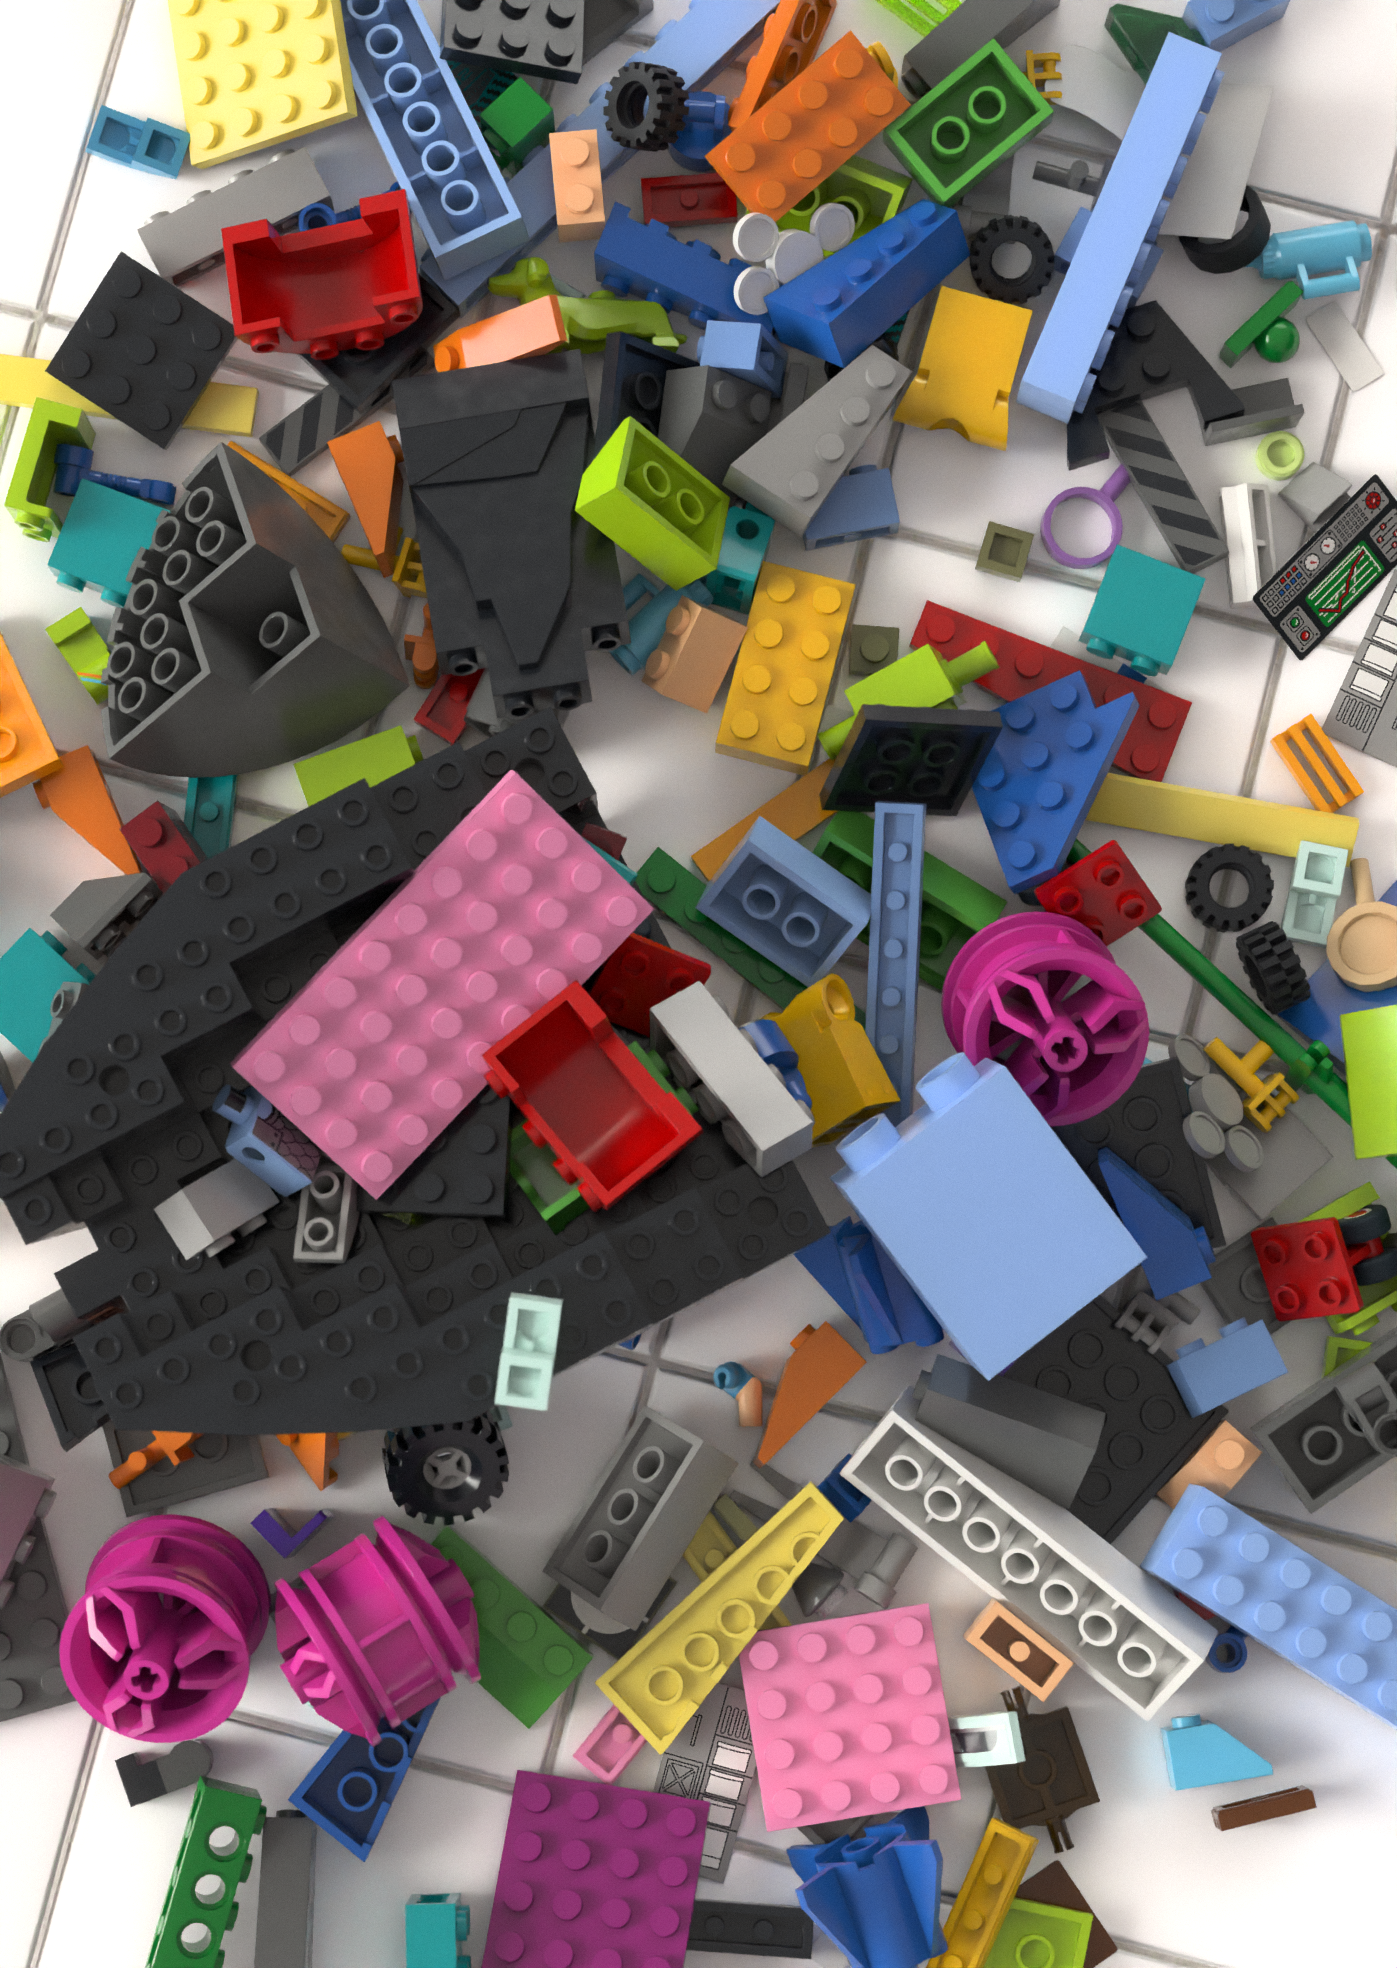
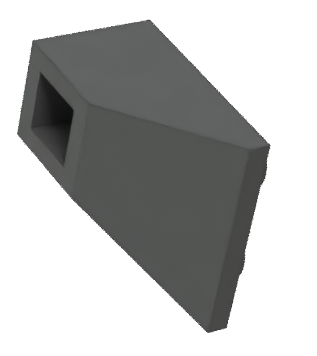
M145 872L86 880L50 916L84 950L98 961L103 955L109 958L126 939L127 936L124 933L137 920L140 922L163 893Z

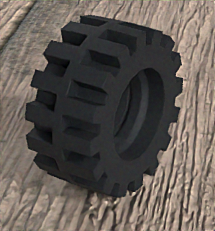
M631 62L629 67L622 66L618 70L620 77H612L610 84L613 88L611 91L606 90L604 98L609 100L608 106L603 107V115L609 116V120L605 122L608 131H613L610 137L615 142H620L621 146L636 150L658 152V150L664 151L668 149V143L674 144L679 139L676 132L684 130L686 123L682 121L683 115H688L689 107L684 106V101L689 99L688 91L681 89L685 85L683 78L678 77V72L674 69L657 64ZM647 96H648V97H649L648 112H647L646 117H645V119H644V115H643L644 103H645L646 98H647Z
M1012 214L1004 215L1002 219L997 220L994 218L988 221L989 225L985 228H980L977 232V237L972 241L970 247V270L977 287L982 293H986L989 299L1000 300L1011 305L1012 302L1018 301L1020 304L1028 302L1027 299L1032 296L1036 298L1042 293L1041 289L1044 286H1048L1051 281V274L1054 272V251L1048 235L1039 224L1029 221L1028 217L1021 215L1019 218L1012 217ZM1008 241H1018L1026 245L1032 255L1031 265L1027 272L1013 279L1004 278L999 275L992 266V256L996 248Z
M1225 844L1221 847L1216 846L1201 855L1190 869L1185 882L1186 903L1190 905L1191 913L1195 919L1198 917L1205 927H1212L1217 929V932L1223 933L1226 931H1241L1258 921L1271 904L1273 898L1272 890L1274 889V880H1271L1270 877L1272 871L1269 865L1265 866L1261 859L1263 857L1260 854L1250 852V848L1243 845L1237 847L1234 844ZM1223 869H1232L1240 872L1245 877L1249 893L1242 905L1226 908L1213 900L1210 893V881L1216 872Z

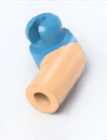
M730 1361L719 1365L714 1371L713 1380L719 1389H723L739 1402V1427L763 1426L761 1381L739 1363Z

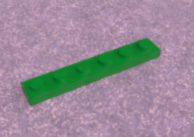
M660 847L656 848L637 871L638 876L635 881L645 900L783 1011L797 994L808 988L696 909L707 885ZM854 1004V1020L860 1023L865 1031L866 1013Z

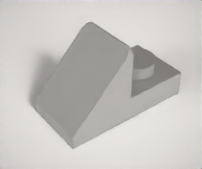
M1313 461L1285 486L1278 495L1316 533L1351 498L1347 492L1352 487V484Z

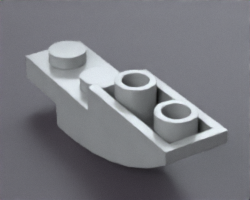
M322 1151L312 1183L301 1190L293 1256L295 1262L345 1263L355 1234L360 1212L356 1211L358 1183L324 1151Z

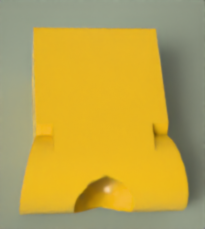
M941 285L918 372L903 396L892 420L929 431L952 429L969 442L1006 451L1008 398L1033 310Z
M831 973L795 996L782 1013L770 1012L760 1018L775 1021L799 1057L797 1069L803 1076L807 1093L812 1100V1109L810 1111L815 1121L812 1130V1148L833 1143L868 1119L901 1101L862 1025L854 1020V1000L850 989L839 975Z

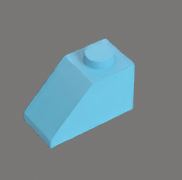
M1200 1713L1172 1717V1726L1160 1728L1170 1787L1176 1791L1273 1775L1272 1764L1209 1720L1201 1721Z

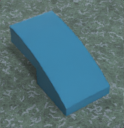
M101 105L85 152L132 169L177 179L191 138L190 133L149 117L145 122Z

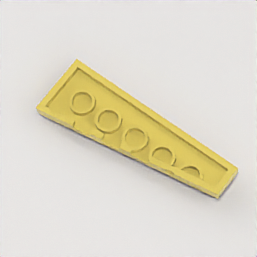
M812 1481L800 1490L595 1681L599 1689L660 1755L669 1747L740 1652L753 1638L767 1617L843 1521L844 1516Z

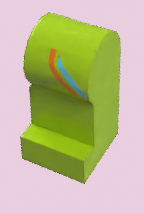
M79 607L47 627L45 631L93 700L99 705L108 699V685L101 683L102 670L107 668L111 651L83 608Z

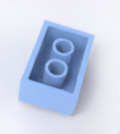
M759 816L708 882L696 909L801 983L810 987L826 976L867 925L871 914V894Z

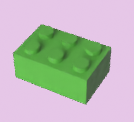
M993 38L884 129L883 143L932 202L950 208L1051 124L1054 110Z

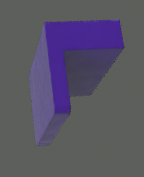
M275 1508L264 1509L250 1524L284 1559L294 1557L335 1515L329 1509L320 1510L297 1532Z

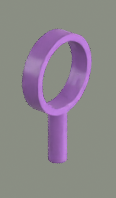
M1122 464L1118 466L1100 490L1090 487L1067 489L1058 494L1045 509L1040 524L1041 539L1047 552L1058 563L1073 569H1089L1107 560L1113 553L1116 545L1119 544L1123 525L1120 512L1114 502L1130 483L1128 473ZM1073 498H1084L1101 506L1107 513L1112 526L1111 541L1107 549L1091 558H1077L1065 553L1056 544L1050 525L1053 511L1059 504Z

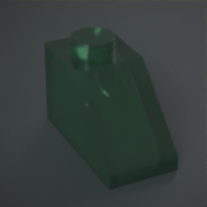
M1117 3L1109 8L1104 27L1132 69L1138 73L1145 85H1147L1168 32L1206 47L1202 36L1196 29L1192 28L1190 30L1181 17Z

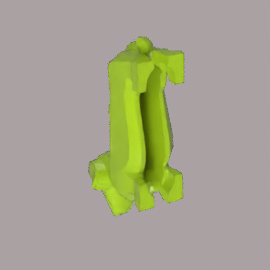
M538 257L520 259L514 263L510 273L487 279V287L492 294L499 297L517 299L520 306L547 295H557L567 341L547 354L562 352L563 348L568 351L580 349L581 354L605 351L607 333L619 331L674 353L677 352L679 345L687 342L688 336L674 333L667 312L656 302L616 298L613 292L607 290L593 292L588 298H574L561 295L552 282L548 264Z

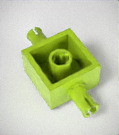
M986 641L981 642L977 647L949 662L943 659L939 651L930 644H926L844 690L854 709V715L828 730L818 733V738L829 758L834 760L837 758L862 704L958 709V707L967 703L962 694V687L986 673L1000 668Z

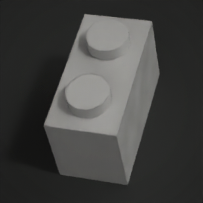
M233 1159L183 1188L154 1208L185 1259L188 1260L203 1250L206 1251L210 1258L235 1242L231 1235L234 1231L237 1230L243 1238L268 1221L263 1213L279 1203V1200L267 1183L238 1160Z

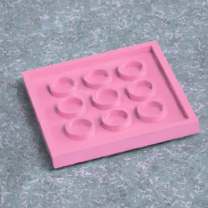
M929 1603L759 1630L740 1652V1668L767 1832L962 1800Z

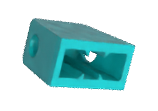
M744 500L742 508L736 506L729 508L717 569L708 573L706 588L713 596L711 604L749 615L763 561H766L770 550L776 521L746 500Z

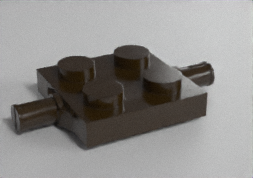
M1017 1686L1011 1688L1017 1705L1016 1708L1009 1690L1002 1691L1000 1694L1007 1711H1017L1026 1761L984 1766L1002 1821L1017 1829L1031 1825L1046 1826L1054 1853L1064 1852L1058 1832H1060L1066 1850L1075 1847L1065 1819L1077 1809L1100 1802L1069 1708L1064 1706L1044 1714H1028L1021 1688Z

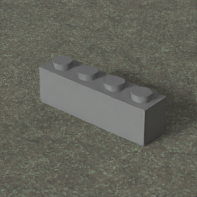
M306 147L297 151L295 149H287L273 156L269 165L254 172L248 169L235 174L229 179L228 185L214 192L210 190L198 192L186 201L185 206L171 213L169 211H161L150 216L144 222V226L137 229V232L159 276L175 287H179L226 264L221 228L268 219L278 234L282 236L299 228V215L306 206L312 203H322L329 206L332 210H334L331 195Z

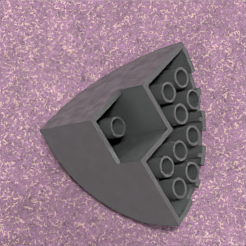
M220 442L182 482L183 487L186 489L185 493L170 513L162 509L156 519L158 525L153 532L152 543L149 549L140 547L130 567L125 581L131 583L132 586L124 608H115L107 638V643L113 645L114 648L108 658L107 668L102 670L101 683L108 685V706L101 710L103 735L110 760L148 773L193 778L244 774L296 760L341 739L376 715L410 686L392 636L378 608L341 552L287 492L256 465L223 442Z

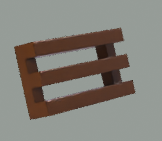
M1300 1785L1215 1806L1211 1810L1215 1827L1220 1829V1831H1225L1317 1808L1313 1791Z

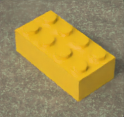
M763 561L746 625L748 629L742 640L718 731L715 753L803 776L808 773L856 584Z

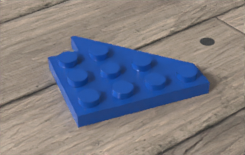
M1079 670L991 710L1000 713L1003 728L974 781L972 790L1006 881L1014 895L1059 875L1140 706L1133 692L1097 708L1086 679Z

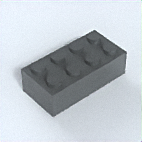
M1397 1327L1250 1428L1310 1514L1393 1458L1376 1451L1369 1444L1358 1423L1354 1421L1343 1405L1333 1384L1376 1359L1381 1372L1397 1394ZM1397 1420L1385 1422L1380 1429V1439L1386 1447L1397 1446Z

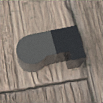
M190 1739L174 1746L170 1754L141 1764L138 1752L114 1761L130 1807L198 1782L200 1775L206 1777L212 1770L214 1759L213 1752L202 1740Z

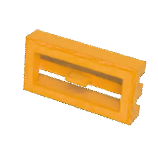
M1309 714L1300 722L1295 723L1286 731L1270 740L1271 745L1315 810L1334 813L1364 793V790L1312 714ZM1304 730L1308 732L1348 791L1347 793L1343 794L1302 734ZM1290 739H1293L1334 800L1330 804L1326 803L1286 742Z

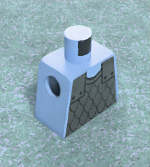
M230 1085L224 1086L214 1101L213 1111L233 1122L225 1143L227 1152L284 1197L311 1184L323 1150L253 1086L247 1088L244 1093Z

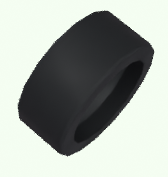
M1246 186L1240 211L1248 213V220L1232 239L1221 243L1206 244L1199 242L1198 237L1178 236L1189 260L1200 270L1213 274L1232 273L1248 266L1262 253L1268 243L1271 224L1258 194L1250 186Z

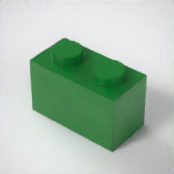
M521 77L479 115L482 136L499 170L502 172L507 168L514 176L524 168L522 162L525 157L539 145L545 148L550 143L549 133L556 132L553 108Z

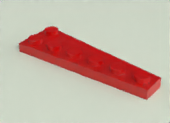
M929 600L926 601L909 647L917 650L926 644H930L941 653L943 659L949 662L977 647L981 642L986 641L1000 668L994 669L972 682L998 700L1002 699L1009 703L1079 670L1086 679L1097 708L1133 692L1140 706L1111 766L1130 777L1162 782L1192 702Z

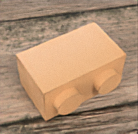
M597 129L549 133L559 243L600 239L605 227Z
M682 595L678 605L671 610L667 617L666 630L657 649L647 659L642 682L666 697L708 713L748 627L720 611Z
M994 1598L989 1601L963 1634V1637L1042 1702L1047 1699L1074 1664Z

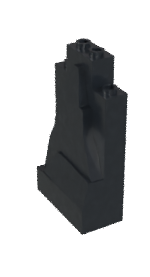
M580 349L391 380L441 676L448 674L465 676L476 672L477 669L488 668L497 718L508 716L509 718L520 719L548 707L567 711L576 709L584 703L593 702L584 651H612L621 645L631 644L614 541L575 511L582 475L593 461L595 448L589 395Z

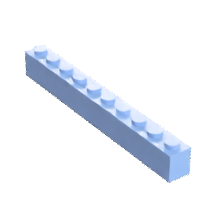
M692 0L688 7L690 11L678 22L672 19L666 23L656 35L655 40L657 42L645 53L641 50L636 52L624 66L629 67L631 62H644L674 69L678 72L677 76L683 78L685 85L681 88L682 90H686L688 93L702 91L764 33L765 23L772 13L775 14L780 0ZM609 82L602 84L589 99L590 105L579 116L571 114L558 126L555 132L597 129L602 185L639 151L620 145V142H615L610 137L613 131H608L605 122L609 120V116L603 115V107L608 106L609 100L604 98L606 90L611 91L613 88ZM647 96L646 101H645V103H644V110H643L644 119H645L646 114H647V112H648V106H649V97H648V96ZM550 143L545 148L542 145L535 147L523 160L522 166L524 168L511 180L508 177L503 178L523 218L530 241L447 280H444L429 248L421 257L423 262L419 266L421 276L458 309L460 319L490 292L487 287L488 278L510 273L514 263L526 258L558 228Z

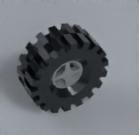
M490 1411L466 1422L395 1428L394 1432L387 1430L384 1436L385 1448H382V1459L389 1491L392 1492L393 1500L397 1506L401 1507L404 1505L406 1514L413 1519L421 1512L423 1523L434 1525L436 1517H442L444 1526L454 1525V1516L463 1515L464 1521L467 1522L475 1518L473 1513L475 1508L479 1507L484 1513L492 1507L490 1495L499 1499L504 1492L502 1481L508 1482L509 1470L507 1464H509L501 1429L498 1422H494ZM444 1452H451L450 1455H449V1454H446V1455H441L440 1457L437 1456V1455H439V1454H441V1453H444Z

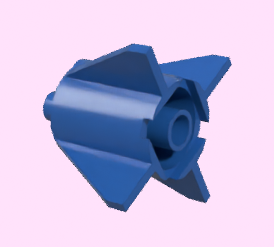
M848 1216L837 1225L828 1226L831 1231L829 1236L794 1254L807 1271L861 1329L864 1340L869 1344L871 1353L884 1354L896 1349L901 1344L914 1341L918 1347H926L944 1339L942 1326L862 1221L853 1224L851 1216Z
M925 1806L905 1809L886 1824L866 1827L864 1830L867 1837L852 1842L849 1834H846L829 1844L792 1845L786 1849L792 1868L804 1882V1884L795 1889L801 1908L845 1954L851 1968H919L917 1964L922 1963L928 1958L937 1957L948 1950V1944L939 1921L943 1857L937 1840H930L929 1817Z

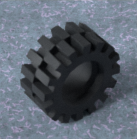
M1270 921L1236 938V948L1239 951L1238 956L1244 964L1242 967L1245 974H1248L1250 978L1249 983L1252 989L1255 988L1257 997L1260 1002L1263 1001L1265 1009L1270 1011L1272 1015L1285 1011L1311 997L1310 985L1305 979L1307 977L1305 969L1300 965L1301 960L1298 954H1295L1291 941L1287 940L1286 933L1282 928H1279L1276 922Z

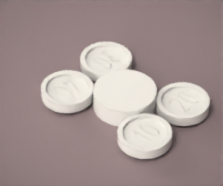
M833 202L820 206L812 216L810 233L798 229H786L779 233L775 221L762 213H750L741 218L733 233L734 248L746 260L753 262L765 260L766 268L752 266L745 269L738 276L734 285V299L738 307L744 312L753 315H761L768 312L763 297L778 289L779 284L784 285L828 258L829 256L823 258L822 249L838 251L844 248L850 242L855 229V221L851 211L846 206Z

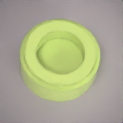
M1286 431L1272 432L1262 439L1256 450V465L1259 471L1271 480H1287L1293 477L1303 464V445L1292 433Z

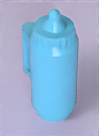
M1354 220L1273 233L1269 237V241L1262 253L1246 267L1258 269V273L1263 279L1276 278L1278 280L1296 278L1299 288L1303 291V300L1359 291L1360 279L1357 267L1361 266V262L1370 261L1372 258V242L1369 228L1366 223L1356 224ZM1345 270L1346 273L1315 279L1308 278L1309 275Z
M639 573L623 588L626 611L645 593L652 597L628 621L631 644L621 645L617 649L609 651L612 657L629 674L633 676L640 669L645 671L648 657L657 649L666 630L667 617L671 610L678 605L682 595L706 606L712 603L713 596L706 588L708 574L677 591L668 584L659 591Z

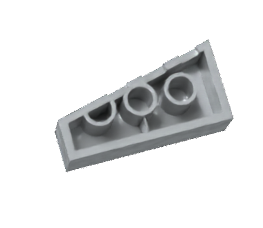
M871 345L730 465L722 485L802 537L903 390L912 371L874 345Z
M698 981L650 1008V1051L654 1049L674 1075L672 1084L676 1089L682 1086L688 1094L694 1093L700 1114L710 1124L716 1123L719 1120L723 1123L722 1131L725 1140L761 1177L812 1148V1130L815 1121L809 1107L801 1099L796 1101L786 1089V1084L780 1071L775 1065H767L758 1054L757 1046L752 1036L745 1029L739 1030L730 1019L725 1003L717 994L711 996L702 983Z

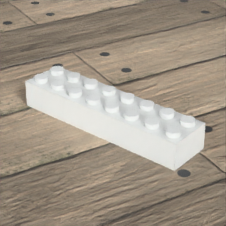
M909 1385L858 1446L839 1474L1148 1722L1203 1663L1219 1631L1064 1507L1057 1505L916 1421L915 1416L920 1400L912 1397L914 1387Z

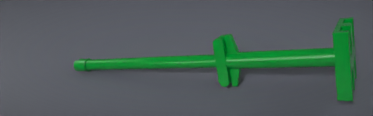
M1076 838L1066 861L1072 866L1092 852ZM1157 914L1138 926L1141 931L1257 1038L1268 1044L1273 1052L1290 1067L1283 1080L1295 1092L1301 1088L1307 1095L1316 1094L1352 1128L1347 1083L1333 1071V1062L1327 1058L1330 1050L1322 1041L1315 1040L1306 1050L1161 915ZM1397 1156L1384 1157L1397 1169Z

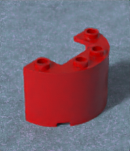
M405 189L360 198L359 204L362 219L283 236L278 234L268 219L221 228L235 336L242 342L250 345L252 351L256 353L310 354L313 359L325 360L336 357L341 350L353 348L360 350L378 349L384 345V339L403 331L415 322L422 312L423 302L409 201Z
M577 980L481 1055L490 1069L483 1075L485 1080L501 1099L507 1095L510 1096L528 1120L521 1126L522 1129L539 1149H542L545 1145L551 1148L558 1157L552 1165L570 1187L576 1182L580 1183L576 1189L595 1212L601 1207L608 1210L703 1133L701 1126L670 1091L666 1094L617 1036L607 1015Z

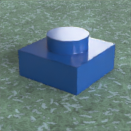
M848 1453L837 1463L817 1488L851 1523L864 1511L872 1500L839 1474L852 1456Z

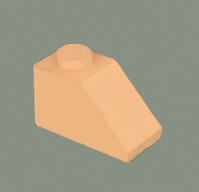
M1221 1420L1156 1495L1173 1510L1189 1483L1203 1486L1223 1498L1263 1452L1226 1420Z

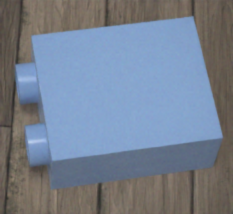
M960 1052L937 1065L917 1083L915 1089L926 1104L899 1125L894 1127L886 1115L881 1113L868 1119L850 1132L836 1147V1151L847 1165L831 1176L830 1180L967 1361L989 1381L1140 1264L1147 1256L1007 1068L987 1057L973 1066L964 1052Z

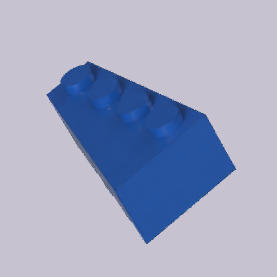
M923 198L763 297L778 341L845 368L970 256L957 210Z
M615 201L594 251L596 281L601 282V287L604 290L611 291L619 297H626L629 293L645 301L656 302L664 308L667 314H670L672 310L688 316V321L692 325L706 330L707 320L759 323L774 337L776 332L768 312L761 315L749 314L741 310L734 299V285L738 276L745 269L752 267V265L737 258L730 259L729 263L726 264L720 261L721 255L712 246L697 239L687 241L686 244L677 241L676 236L668 231L669 226L654 219H651L649 224H641L628 218L631 208Z
M441 1697L402 1721L400 1725L393 1729L382 1717L377 1729L382 1742L374 1747L366 1738L343 1730L288 1798V1801L365 1863Z

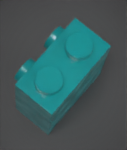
M82 478L47 564L53 575L58 577L56 583L77 593H83L86 587L102 593L100 599L103 602L114 607L124 608L132 586L131 583L125 581L130 567L140 547L149 549L152 543L153 532L158 525L156 519L162 509L169 513L171 511Z
M1117 544L1078 641L1087 644L1086 650L1098 657L1113 659V656L1116 655L1131 661L1130 667L1142 674L1155 677L1159 672L1167 675L1173 665L1206 579Z
M29 928L0 958V1033L33 1063L38 1056L43 1039L48 1036L53 1018L50 1013L51 1002L55 993L61 988L62 983L78 982L89 985L96 975L82 962L75 969L62 956L68 949L48 930L40 936L33 929Z
M461 1893L411 1894L405 1904L406 1968H471V1955H462V1941H468V1935H470V1905H461Z

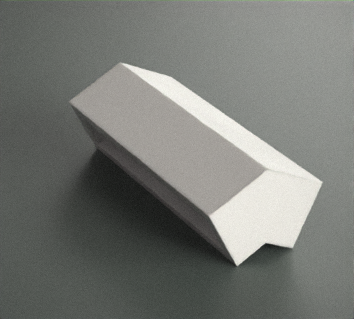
M1244 483L1233 487H1222L1218 496L1223 541L1229 550L1228 557L1225 558L1230 609L1257 607L1252 600L1253 595L1277 572L1268 485Z

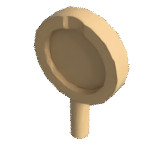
M1356 858L1350 861L1356 906L1347 909L1334 921L1327 936L1326 953L1335 974L1347 986L1363 992L1382 991L1397 985V907L1382 901L1375 902L1369 861L1366 858Z

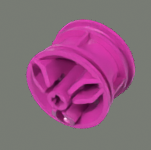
M1034 911L1001 918L978 931L966 942L955 956L945 977L941 997V1013L946 1034L956 1052H964L973 1066L986 1057L1005 1066L1049 1126L1069 1125L1101 1113L1128 1090L1142 1067L1149 1041V1020L1143 998L1131 978L1116 964L1103 941L1088 927L1070 917L1051 912ZM1082 975L1092 979L1062 1002V999ZM1024 1035L1026 1036L1007 1060L997 1056Z
M157 1515L139 1519L116 1531L104 1542L95 1555L87 1574L85 1594L71 1610L61 1634L59 1649L60 1665L66 1684L73 1697L91 1717L103 1726L120 1735L144 1742L173 1743L186 1741L202 1736L222 1724L233 1713L243 1697L250 1674V1656L258 1648L269 1623L270 1589L260 1563L247 1546L224 1528L200 1518L185 1515Z
M383 1516L373 1521L377 1532L375 1544H372L363 1533L357 1536L352 1542L312 1567L299 1572L298 1576L304 1588L290 1587L283 1577L274 1582L277 1589L275 1608L277 1648L285 1661L279 1665L283 1674L302 1704L309 1701L319 1716L346 1732L366 1738L373 1747L382 1742L377 1731L382 1717L391 1729L397 1727L402 1721L457 1689L452 1673L464 1675L471 1684L481 1679L479 1672L480 1644L477 1612L470 1600L475 1595L465 1576L452 1558L446 1560L436 1547L410 1531L389 1523Z

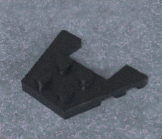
M1156 300L1126 309L1118 328L1109 325L1108 330L1115 332L1101 370L1099 371L1094 368L1090 370V373L1096 375L1097 378L1082 414L1073 411L1068 424L1066 423L1067 467L1070 471L1109 459L1110 449L1097 414L1184 387L1188 388L1203 429H1207L1209 424L1244 416L1245 408L1240 399Z

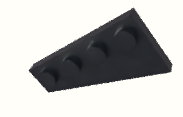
M75 1342L30 1361L59 1442L66 1452L111 1420L93 1384L95 1381Z

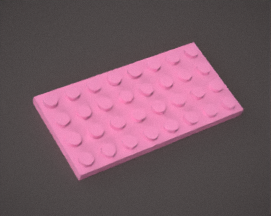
M511 769L414 870V874L408 877L246 1045L230 1062V1065L377 1200L488 1084L483 1075L490 1069L481 1055L575 980L582 985L644 921L654 908Z

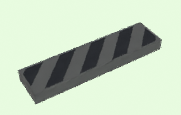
M426 349L397 379L425 375L435 367L434 358ZM392 384L361 414L330 385H327L258 439L281 470L291 477L328 449V441L349 433L394 398Z
M1139 400L1098 414L1097 417L1107 442L1120 464L1127 471L1133 487L1180 568L1195 574L1228 557L1229 550L1143 402Z

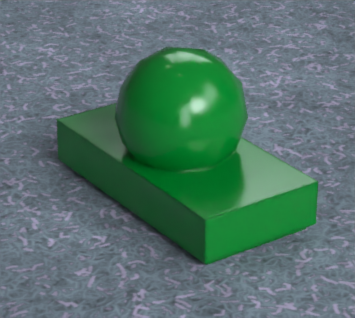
M1288 281L1225 341L1219 358L1232 368L1254 346L1259 356L1269 363H1283L1294 357L1299 350L1300 336L1294 323L1284 317L1297 305L1303 291L1293 281Z

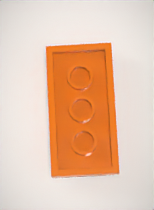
M780 0L775 14L772 13L765 23L764 40L757 56L754 55L748 63L746 83L739 98H735L730 105L728 126L731 132L813 63L838 4L836 0Z
M850 30L704 157L750 213H762L777 222L910 107L911 104Z

